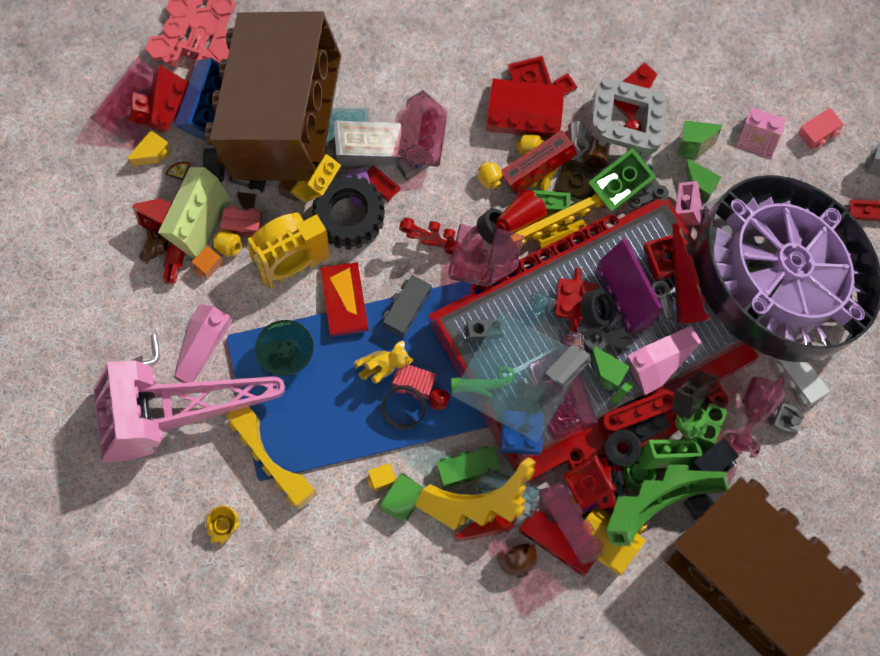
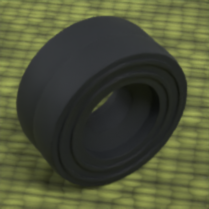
M628 430L613 432L605 443L607 458L617 466L633 464L641 452V444L638 437ZM621 442H625L629 446V450L625 454H621L617 450V445Z

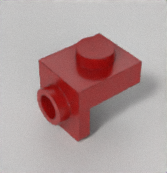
M132 93L130 97L131 112L128 116V121L146 124L151 114L150 96Z

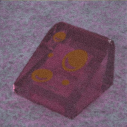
M584 333L564 334V352L571 345H575L583 352L585 350Z

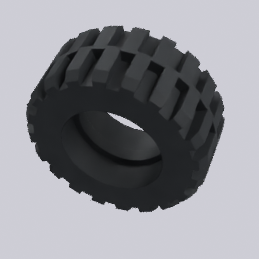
M343 174L340 179L334 177L323 196L313 200L312 214L313 216L318 215L327 231L328 244L333 243L336 248L340 249L341 246H345L346 250H351L352 246H356L357 249L362 248L363 243L370 244L372 238H376L379 235V230L383 228L385 209L380 191L376 190V186L373 183L369 184L368 179L364 177L358 179L357 175L354 174L351 177H346V174ZM351 197L360 199L367 210L365 218L360 223L354 226H342L333 221L331 210L338 201Z

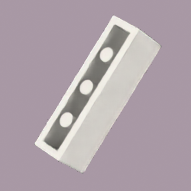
M765 355L774 362L775 370L779 374H783L786 379V385L797 393V399L800 404L806 405L807 408L826 397L830 392L809 362H790Z

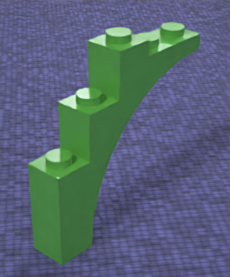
M669 464L663 481L644 480L638 497H618L606 530L610 545L630 546L635 535L645 522L666 506L695 495L726 492L729 488L726 472L689 471L688 465Z

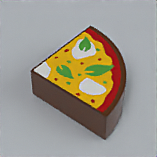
M177 162L170 166L165 174L166 176L183 181L190 163Z

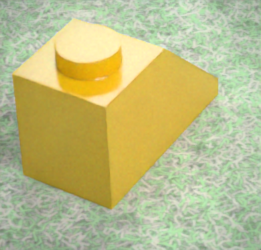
M151 130L127 158L132 166L159 163L162 159H167L171 149L166 140Z

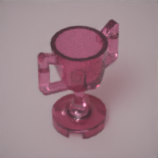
M781 376L775 383L762 377H753L750 380L741 402L744 404L743 415L747 417L748 422L743 431L728 429L725 430L721 438H725L738 454L741 455L742 452H749L750 458L758 456L761 445L753 439L751 431L755 424L769 419L786 398L787 393L782 388L786 379Z

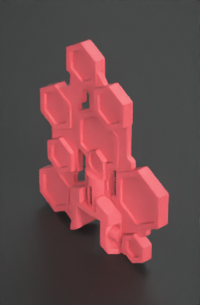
M169 0L166 12L170 18L164 25L162 35L149 38L145 52L154 61L163 60L174 68H178L183 56L194 60L211 57L220 63L221 59L228 58L229 49L226 44V27L236 6L233 0H207L206 7L197 8L206 0ZM189 27L192 31L188 40L178 41L184 38ZM213 36L212 41L207 50L205 48L209 37Z

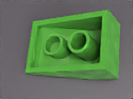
M632 148L588 183L609 210L613 212L656 180V176L634 148Z

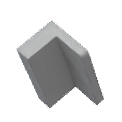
M571 345L548 369L546 374L564 390L591 361L590 355L585 350L582 352L575 345Z

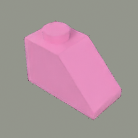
M697 181L679 183L676 212L685 226L700 225L702 206Z

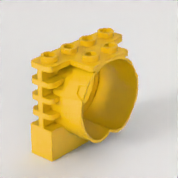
M299 213L280 216L265 224L252 238H248L249 245L247 249L252 262L258 266L264 286L268 284L270 289L274 287L272 280H279L282 283L284 278L294 277V274L303 272V269L307 266L312 268L330 258L327 231L317 214L305 221Z

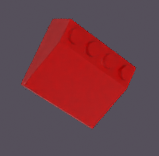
M492 78L486 131L515 135L532 134L539 135L541 138L552 137L561 131L565 86Z

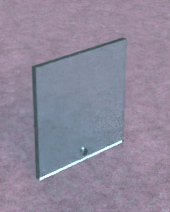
M501 312L479 350L475 352L473 360L453 391L452 396L538 443L561 402H564V397L575 380L574 378L563 390L546 374L548 369L569 347Z

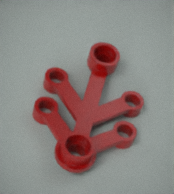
M405 217L400 222L399 230L406 233L407 238L421 239V244L423 245L427 243L428 246L442 247L444 252L450 255H457L462 248L459 242L454 240L455 231L452 229H444L443 237L446 240L441 238L439 232L441 224L438 222H429L428 230L431 233L416 226L411 218Z

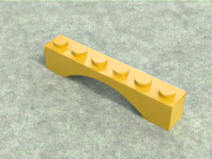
M250 407L231 411L226 415L230 420L227 422L233 432L237 430L241 434L239 437L240 441L245 447L249 445L252 448L250 454L257 462L259 460L262 461L264 466L261 468L268 476L273 475L276 479L273 483L280 492L284 490L288 496L285 498L292 507L296 505L301 509L318 495L303 475L284 470L269 458L261 441L260 420Z

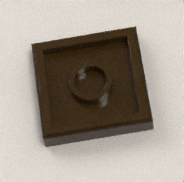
M574 160L567 161L563 164L555 192L571 193L570 197L580 200L593 196L594 190L588 182L600 173L601 168Z

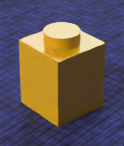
M391 463L368 470L369 477H366L369 489L373 488L375 493L392 487L396 481Z

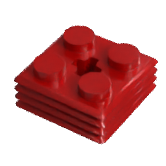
M672 235L645 242L643 250L654 280L659 281L674 277ZM665 254H667L668 257H671V259L668 260L667 258H665Z

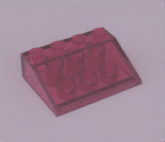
M138 57L134 59L90 116L102 128L134 147H137L153 129L145 124L128 121V116L131 112L130 97L132 93L150 96L153 69Z

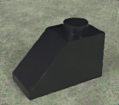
M724 492L695 495L689 497L683 504L696 519L705 513Z

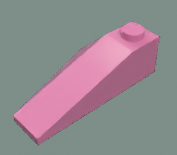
M203 304L198 306L189 320L175 377L185 383L195 381L231 326L232 320L230 315L213 306Z
M689 326L627 356L624 363L630 366L628 370L645 396L662 387L669 377L700 345L701 340L692 326Z

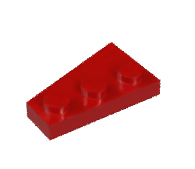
M644 62L622 82L650 89L657 77V73ZM616 99L613 101V105L629 120H633L640 108L638 105Z

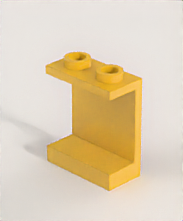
M325 154L309 181H296L290 193L304 203L323 196L341 164Z

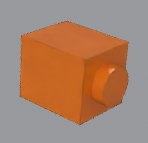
M206 246L192 261L193 271L200 278L204 276L208 279L223 264L222 258Z

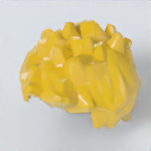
M218 505L211 509L205 520V527L208 531L207 535L211 536L210 542L212 544L219 541L220 545H222L231 538L232 534L240 526L239 514L231 506Z

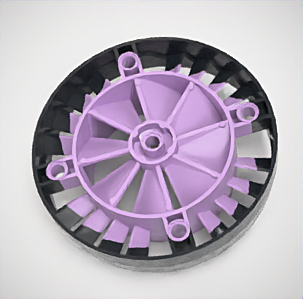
M763 175L745 179L732 186L711 208L698 231L694 247V265L700 281L701 291L708 305L721 323L733 335L762 354L790 362H812L827 358L848 347L872 326L880 310V264L871 241L851 213L833 197L811 184L779 175ZM715 214L735 230L731 235L713 225ZM751 235L766 237L779 250L774 254L742 242V239ZM744 259L773 261V267L749 272ZM783 279V281L781 282L773 296L769 298L768 296L771 294V292L774 290V288L777 286L780 280ZM852 290L857 291V302L850 298ZM831 317L849 332L844 342L835 345L830 343L820 328ZM817 329L825 346L812 345L808 334ZM803 337L805 344L794 342V340Z

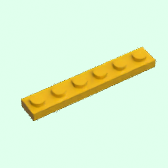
M596 194L509 235L507 244L510 249L515 246L519 248L530 239L536 240L543 235L542 233L547 231L553 232L559 228V225L564 223L565 225L570 224L576 217L580 215L584 217L595 208L601 209L606 205Z

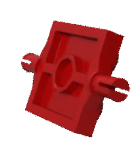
M574 268V279L559 278L557 280L554 317L570 321V333H577L578 322L584 321L580 312V303L583 295L586 292L597 290V283L581 280V268L579 270Z

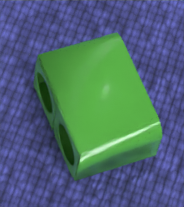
M711 403L704 409L709 416V411H716V414L722 416L719 421H713L709 417L708 425L714 427L716 434L711 439L705 438L703 434L700 438H695L698 440L700 448L707 451L715 445L728 410Z
M401 472L382 501L380 510L406 524L416 507L415 504L424 487Z

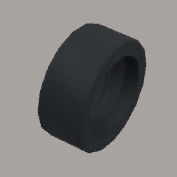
M205 148L203 152V167L215 175L220 183H223L225 166H221L218 163L215 148Z
M496 208L487 210L478 218L477 229L487 243L500 246L508 240L511 234H499L491 226L489 220L496 224L497 218L503 213Z
M598 289L586 292L583 295L580 303V312L585 323L590 327L598 328L608 326L613 322L616 308L614 299L609 292ZM596 299L598 300L601 308L600 318L598 317L595 310Z

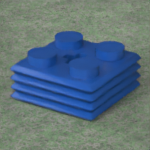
M504 411L502 415L500 451L502 453L540 455L542 451L543 414ZM520 429H523L524 432H526L524 437L520 436V433H518Z

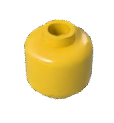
M524 134L517 141L516 149L522 157L543 143L544 140L539 135Z
M488 161L477 169V178L485 189L493 188V190H496L503 184L501 181L504 177L496 163Z
M228 230L220 231L213 238L215 251L226 257L237 255L242 248L240 237Z

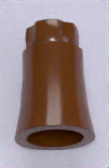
M592 135L589 149L583 158V162L601 169L608 167L611 143L601 146L598 144L599 141Z

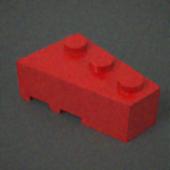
M158 65L153 69L152 73L153 80L150 88L151 114L145 125L163 134L168 131L184 99L189 82L163 66Z

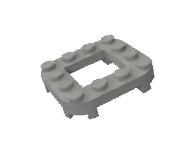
M604 78L592 96L594 101L591 123L588 127L589 133L593 134L601 146L611 143L629 149L634 148V150L640 151L641 157H646L648 154L656 152L664 139L666 118L665 96L648 88ZM614 99L645 107L644 132L611 124Z

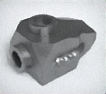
M778 402L769 409L768 421L770 426L784 434L799 433V426L805 416L800 414V411L795 406Z

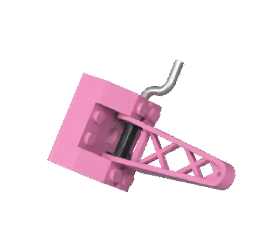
M151 335V359L141 363L138 361L107 362L93 388L102 463L122 462L151 455L163 440L162 431L279 398L285 392V385L278 377L155 385L156 378L155 374L152 373L151 367L158 363L160 349L158 335ZM257 385L268 388L259 396L248 393ZM229 389L239 393L231 402L216 406L201 401L211 391ZM203 392L197 398H193L189 395H186ZM177 395L192 402L180 414L173 415L170 396ZM162 397L165 418H151L149 400ZM197 404L205 407L203 409L190 411Z

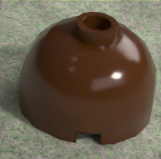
M530 543L520 544L512 547L513 549L508 550V553L504 554L502 550L496 554L500 568L509 575H516L517 578L528 576V571H531L537 563V551L534 543L531 546Z

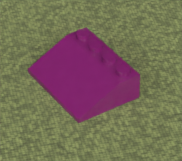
M624 238L599 260L596 273L599 279H602L605 283V290L614 299L616 312L620 313L623 318V326L632 335L652 326L662 305L627 239Z

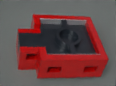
M605 457L601 458L600 461L616 491L598 501L597 504L600 509H614L618 497L628 495L623 479L622 467H615Z

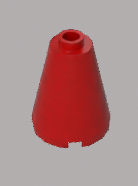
M531 190L519 193L497 218V230L504 235H508L547 217V209L541 197L537 198L534 195L535 192Z

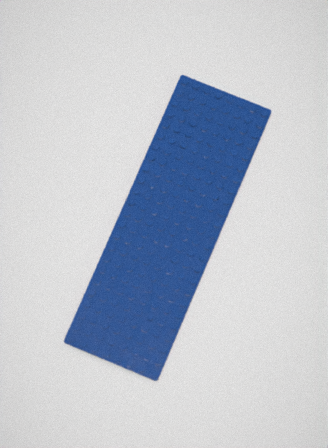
M514 273L507 274L510 278L516 276ZM484 277L432 288L431 294L404 339L384 329L383 326L384 321H382L385 312L387 310L390 311L393 307L392 301L394 297L365 304L369 329L366 332L331 337L327 313H322L228 335L227 341L236 379L278 377L285 385V392L281 397L249 406L260 420L261 441L269 458L284 470L299 473L489 428L469 392L452 394L451 378L460 377L428 322L429 314L469 295L472 284ZM497 281L491 282L492 286L499 284ZM477 289L474 291V293L478 295L482 293V291ZM400 341L405 342L404 349L408 356L413 359L409 364L410 366L436 374V381L432 391L436 388L443 389L450 395L447 408L440 411L431 409L428 399H425L426 411L424 417L418 425L408 430H399L390 426L385 421L381 410L384 397L393 389L392 381L397 368L388 376L382 378L380 382L373 383L371 378L377 373L370 375L366 380H362L358 373L365 369V366L362 365L355 368L353 364L354 361L376 351L391 352ZM257 385L248 393L259 396L268 388ZM394 391L389 394L386 400V411L390 419L395 423L411 425L420 419L422 405L420 400L413 397V394L407 392L400 394ZM253 457L257 479L259 481L273 479V475L268 476L261 468L264 466L262 461L259 460L257 462Z

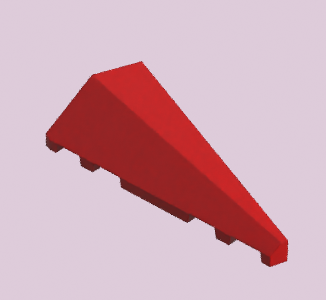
M682 223L672 224L677 323L686 324L711 320L710 314H706L703 304L706 300L701 295L700 281L692 255H687L685 245L688 242L683 236Z

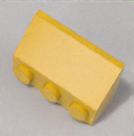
M597 506L586 518L571 541L621 576L637 555L646 539L637 533L630 546L610 545L606 530L612 515Z

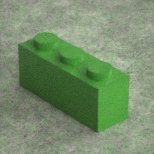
M697 439L648 440L641 447L639 460L642 469L668 468L669 464L688 465L690 467L703 454Z
M482 446L472 453L465 451L458 454V457L452 459L451 457H445L437 463V470L443 489L500 473L501 469L494 446Z

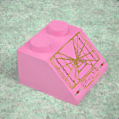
M751 107L736 147L772 159L786 119Z

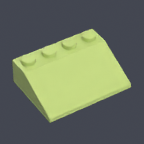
M190 167L158 232L193 259L208 245L223 213V209L230 198L218 178L204 167Z

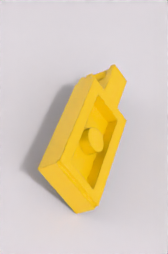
M579 220L572 224H562L553 232L547 231L542 233L543 235L536 239L535 242L540 248H543L585 227V221Z

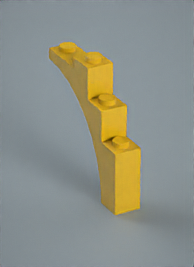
M527 458L521 462L515 474L504 486L485 494L458 495L441 490L430 484L422 489L415 506L453 530L464 526L469 518L483 526L487 522H492L496 514L511 522L517 517L520 518L525 511L523 506L526 499L521 496L526 490V481L532 477L535 471L533 469L535 461Z

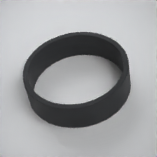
M407 385L397 386L391 389L384 397L381 406L382 415L385 421L393 428L399 430L411 429L418 425L425 415V399L414 387ZM396 390H408L414 393L422 405L420 419L411 425H400L392 421L386 411V400L389 394Z

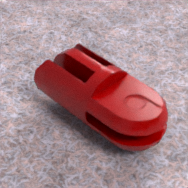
M173 243L168 247L163 264L165 267L163 282L167 285L169 280L170 285L176 284L185 257V252Z

